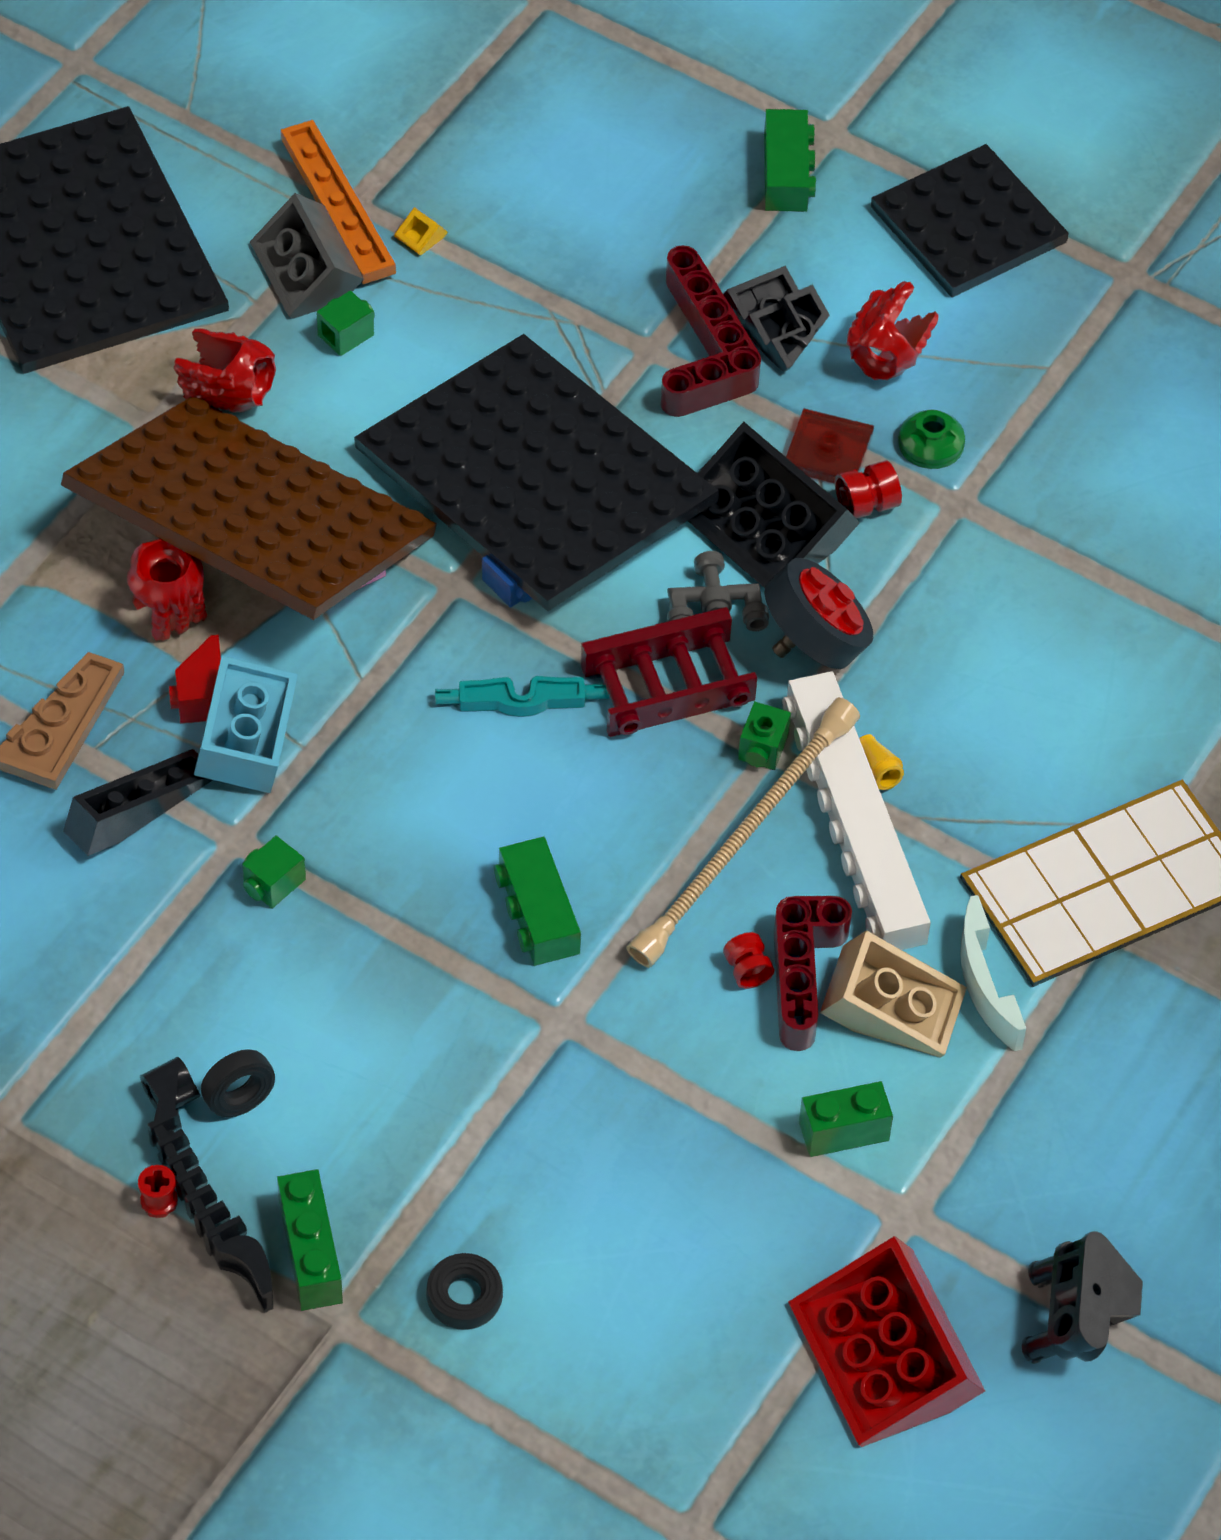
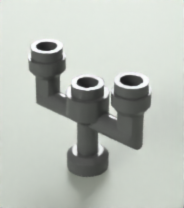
M706 551L700 553L694 559L695 572L704 577L705 587L667 589L670 605L667 621L692 616L693 611L687 607V602L700 601L702 613L727 607L730 612L732 608L731 600L744 599L745 607L742 610V616L747 629L750 631H761L769 624L768 607L762 603L759 583L720 585L719 574L724 570L725 564L723 555L719 552Z

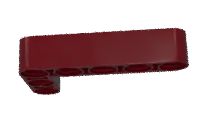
M684 245L672 248L667 255V287L709 357L670 369L662 377L661 408L670 416L681 417L756 391L759 386L761 356L698 252L694 248Z

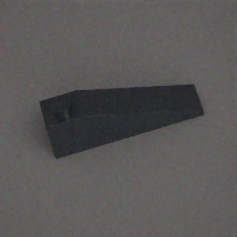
M194 749L188 750L74 796L63 832L87 856L120 843L213 780L194 775L198 753Z

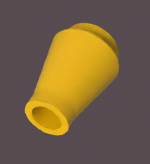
M867 734L860 737V742L878 788L880 790H888L895 787L904 776L901 759L879 743L873 735Z

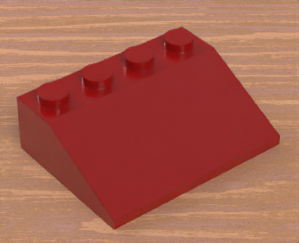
M896 1236L888 1239L788 1301L860 1447L949 1414L985 1392L913 1249Z

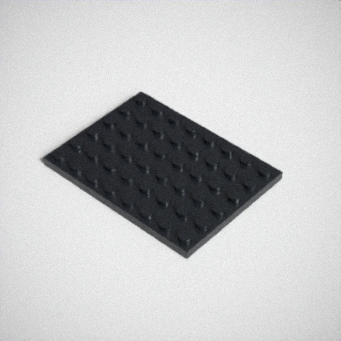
M129 106L0 144V325L23 374L229 311L228 300Z
M525 334L515 338L354 437L356 449L483 557L488 555L517 582V586L547 611L716 503L719 498L718 489Z

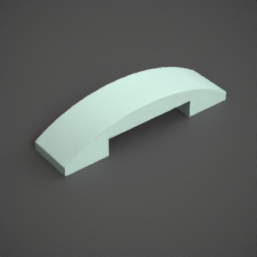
M970 896L965 915L960 951L962 971L967 990L978 1013L992 1032L1013 1051L1022 1050L1026 1033L1024 1020L1015 995L1000 998L997 995L982 950H986L990 926L979 896Z

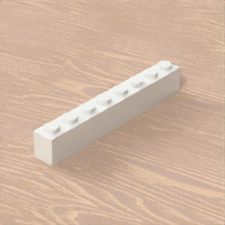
M833 671L789 680L787 697H783L782 704L783 710L791 712V719L795 725L794 738L799 751L804 750L811 739H813L814 733L820 727L826 709L836 698H843ZM853 726L848 733L835 739L829 747H825L806 771L810 781H816L819 788L817 797L820 809L823 813L828 812L830 817V835L833 843L840 844L843 870L846 876L852 875L855 883L853 892L856 904L859 909L864 908L867 915V931L900 950L926 945L931 922L855 726Z

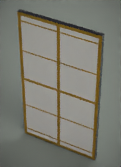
M1182 779L963 872L960 878L972 896H979L987 919L1025 974L1027 980L1034 987L1220 906L1221 832Z

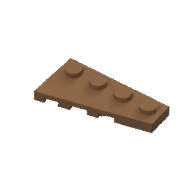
M88 652L56 684L57 689L46 700L42 698L32 708L33 713L21 725L16 724L6 734L7 739L0 745V770L57 790L124 675V665Z

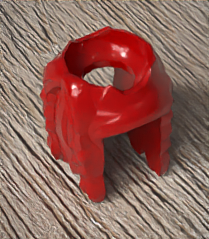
M903 281L895 289L890 288L886 292L883 290L873 291L869 295L868 301L856 313V319L852 322V327L849 328L847 345L851 352V359H854L864 374L873 380H888L902 375L905 370L915 366L917 357L927 345V340L931 337V331L938 322V314L934 311L928 313L924 318L917 315L912 317L910 321L904 318L895 324L906 300L914 290L911 282ZM870 347L881 350L880 356L871 351Z
M203 328L194 329L192 335L194 341L198 342L196 346L198 347L197 351L200 352L199 357H201L199 363L182 358H176L174 362V371L179 375L177 383L183 389V397L185 399L189 397L201 398L207 401L209 406L231 412L241 413L253 407L263 406L262 401L271 390L276 373L275 354L271 349L257 340L248 339L245 336H237L234 332H210Z
M160 538L142 543L134 550L130 560L131 566L127 572V583L133 593L132 602L136 609L139 610L146 606L151 608V624L153 626L151 633L156 641L169 639L173 630L180 635L189 629L191 621L197 624L207 618L205 598L202 590L204 570L200 559Z

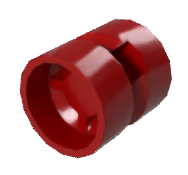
M888 460L865 466L863 473L854 469L837 474L835 477L837 500L856 519L871 515L873 508L878 512L899 507L902 503L899 478Z

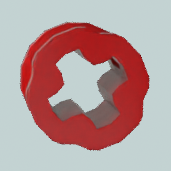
M151 1165L145 1168L139 1175L138 1189L141 1193V1208L150 1217L164 1218L169 1213L175 1211L178 1205L177 1192L174 1190L176 1180L171 1169L163 1165Z

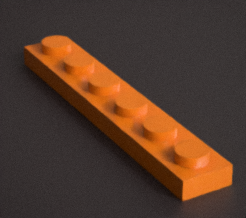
M314 120L281 129V140L315 201L325 205L364 278L362 284L396 274L394 260Z

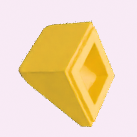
M414 207L393 236L421 256L442 240L448 232Z

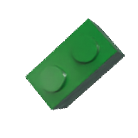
M882 1081L802 1097L799 1125L810 1157L890 1140L893 1114Z

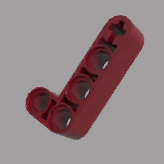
M790 896L780 900L776 907L774 951L779 1037L782 1044L793 1051L806 1050L815 1042L818 1022V999L814 948L839 947L849 937L852 916L851 905L847 900L838 896ZM832 920L838 923H830L828 921ZM787 921H796L798 923H789ZM794 954V955H798V956H800V957H797V958H796V957H791V956H789V955ZM790 989H800L802 992H795ZM794 1016H801V1025L796 1023Z

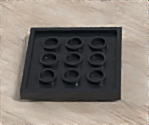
M987 144L871 198V208L952 298L1068 241L1069 232Z

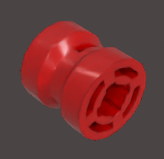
M754 932L740 934L729 940L723 947V953L727 962L734 966L733 976L740 988L744 989L754 988L766 983L771 979L775 971L770 958L763 954L765 946L761 937Z

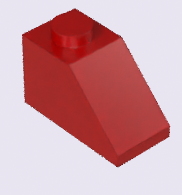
M219 634L209 636L175 669L176 685L169 686L171 709L179 708L180 724L204 722L207 720L221 661Z

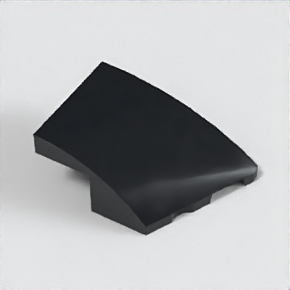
M786 266L729 288L723 294L752 341L783 372L793 366L794 362L830 316L813 284L799 290Z

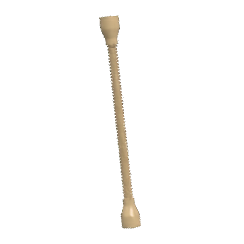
M840 697L832 702L824 712L820 727L814 733L813 739H811L778 781L775 782L756 807L742 821L741 825L727 839L726 843L711 858V861L705 865L702 872L684 890L683 894L674 902V905L668 909L665 916L659 917L653 925L639 931L627 946V951L635 961L648 968L655 964L664 953L668 938L675 930V925L678 924L685 913L693 906L694 902L703 894V891L709 887L712 880L730 862L731 858L745 844L746 840L749 839L758 826L761 825V822L766 819L767 815L782 800V797L803 775V772L806 771L825 747H829L835 739L848 733L860 719V713L852 703Z

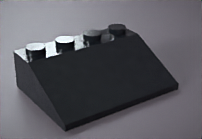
M744 421L698 472L701 477L719 490L718 501L688 520L691 525L764 588L792 559L804 558L817 564L836 551L860 524L848 509Z

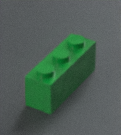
M766 109L764 125L765 211L807 212L808 198L815 197L816 176H809V171L815 170V150H809V146H814L815 126L814 124H808V110Z
M545 836L500 847L499 864L494 865L495 879L499 888H506L508 897H505V902L510 919H517L520 929H517V935L522 952L530 953L534 966L579 955L581 931Z
M319 1169L277 1176L279 1205L301 1311L342 1304V1279Z

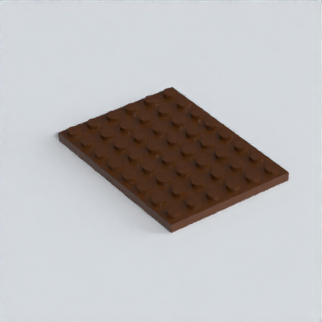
M193 397L187 398L63 472L61 486L312 620H315L432 538L437 523L424 517L419 511L406 508L393 501L390 496L378 493L362 485L359 480L347 477L333 470L328 464L310 458L301 453L296 447L285 445L270 437L267 432L255 429L239 421L236 416L209 406L208 402L201 398Z

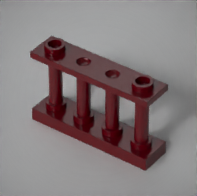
M727 607L581 643V668L585 678L598 674L601 675L614 706L608 709L607 733L609 737L621 734L630 735L648 727L731 706L740 707L748 702L755 701L757 688L756 673L752 672L739 676L725 644L730 642L732 617ZM709 647L724 680L702 685L689 652ZM672 656L676 660L687 689L666 694L652 661ZM636 665L651 698L629 703L616 670Z

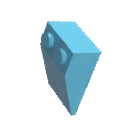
M222 656L194 775L271 793L280 761L298 674Z

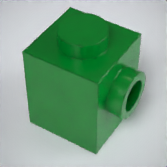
M351 290L339 298L332 299L326 306L316 311L318 336L339 356L344 355L374 336V310L366 300H361Z
M754 701L740 736L738 760L747 762L754 767L776 770L789 736L791 712Z
M277 835L260 849L251 851L242 864L243 887L254 900H262L272 909L306 880L305 858Z

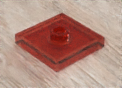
M803 408L786 457L809 477L835 483L837 474L854 469L858 472L861 471L873 437L874 425Z

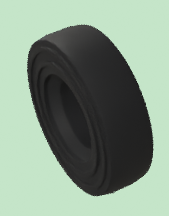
M250 1049L236 1051L220 1059L209 1069L202 1081L201 1093L208 1107L216 1115L236 1117L251 1111L267 1098L275 1083V1073L267 1058L260 1052ZM250 1075L249 1079L242 1086L233 1091L226 1092L228 1087L237 1079Z
M471 1253L454 1254L441 1260L431 1271L426 1286L427 1302L434 1316L443 1324L456 1329L477 1328L489 1322L498 1312L503 1298L502 1279L496 1267L487 1259ZM469 1278L479 1284L481 1295L473 1303L459 1304L450 1298L448 1294L449 1286L457 1279Z

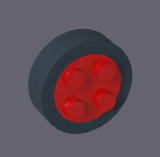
M804 558L792 559L766 584L764 594L767 606L776 623L786 634L783 636V639H780L772 647L774 653L780 658H784L791 651V648L797 646L818 663L833 669H843L872 643L873 629L871 622L853 591L819 564Z

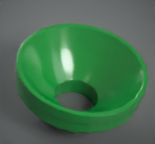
M939 410L919 411L910 415L903 422L899 431L898 446L902 455L914 465L927 469L948 467L955 463L964 452V429L956 418L948 413ZM929 421H935L940 423L944 429L940 432L932 433L927 431L923 425Z

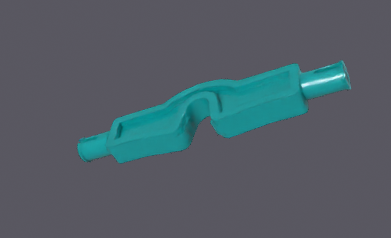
M534 676L530 680L529 693L524 696L516 694L513 681L509 677L460 681L459 689H435L436 705L460 704V710L463 712L498 710L504 714L518 717L536 715L546 709L585 707V700H609L605 684H585L583 677Z

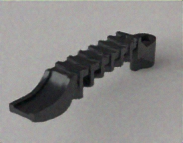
M175 1057L140 1075L144 1091L156 1109L154 1121L147 1124L150 1144L152 1147H157L159 1151L158 1158L161 1164H166V1167L174 1173L177 1195L181 1201H185L187 1215L190 1219H194L197 1234L200 1238H204L206 1251L209 1256H214L220 1270L235 1273L246 1280L253 1289L263 1312L266 1313L274 1309L272 1279L267 1257L261 1244L253 1237L246 1235L247 1228L241 1217L238 1215L230 1219V1211L223 1200L217 1203V1195L211 1185L208 1184L207 1177L199 1166L198 1158L190 1147L189 1139L182 1130L179 1107L199 1098L200 1093L184 1062L179 1057Z

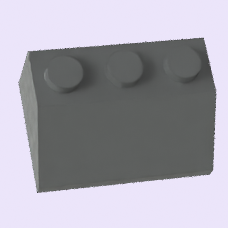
M294 193L250 241L281 303L291 318H297L318 311L332 299L339 298L350 290L353 292L364 280L325 205L297 193Z

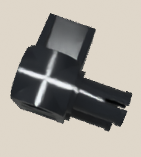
M1093 1231L1085 1234L1080 1240L1063 1242L1055 1248L1053 1256L1040 1261H1034L1029 1265L1028 1276L1034 1286L1038 1285V1288L1051 1284L1048 1330L1034 1336L1025 1337L1021 1344L1022 1353L1027 1361L1032 1360V1364L1055 1355L1065 1360L1077 1357L1085 1362L1092 1361L1104 1351L1107 1345L1109 1326L1141 1315L1143 1281L1102 1233Z

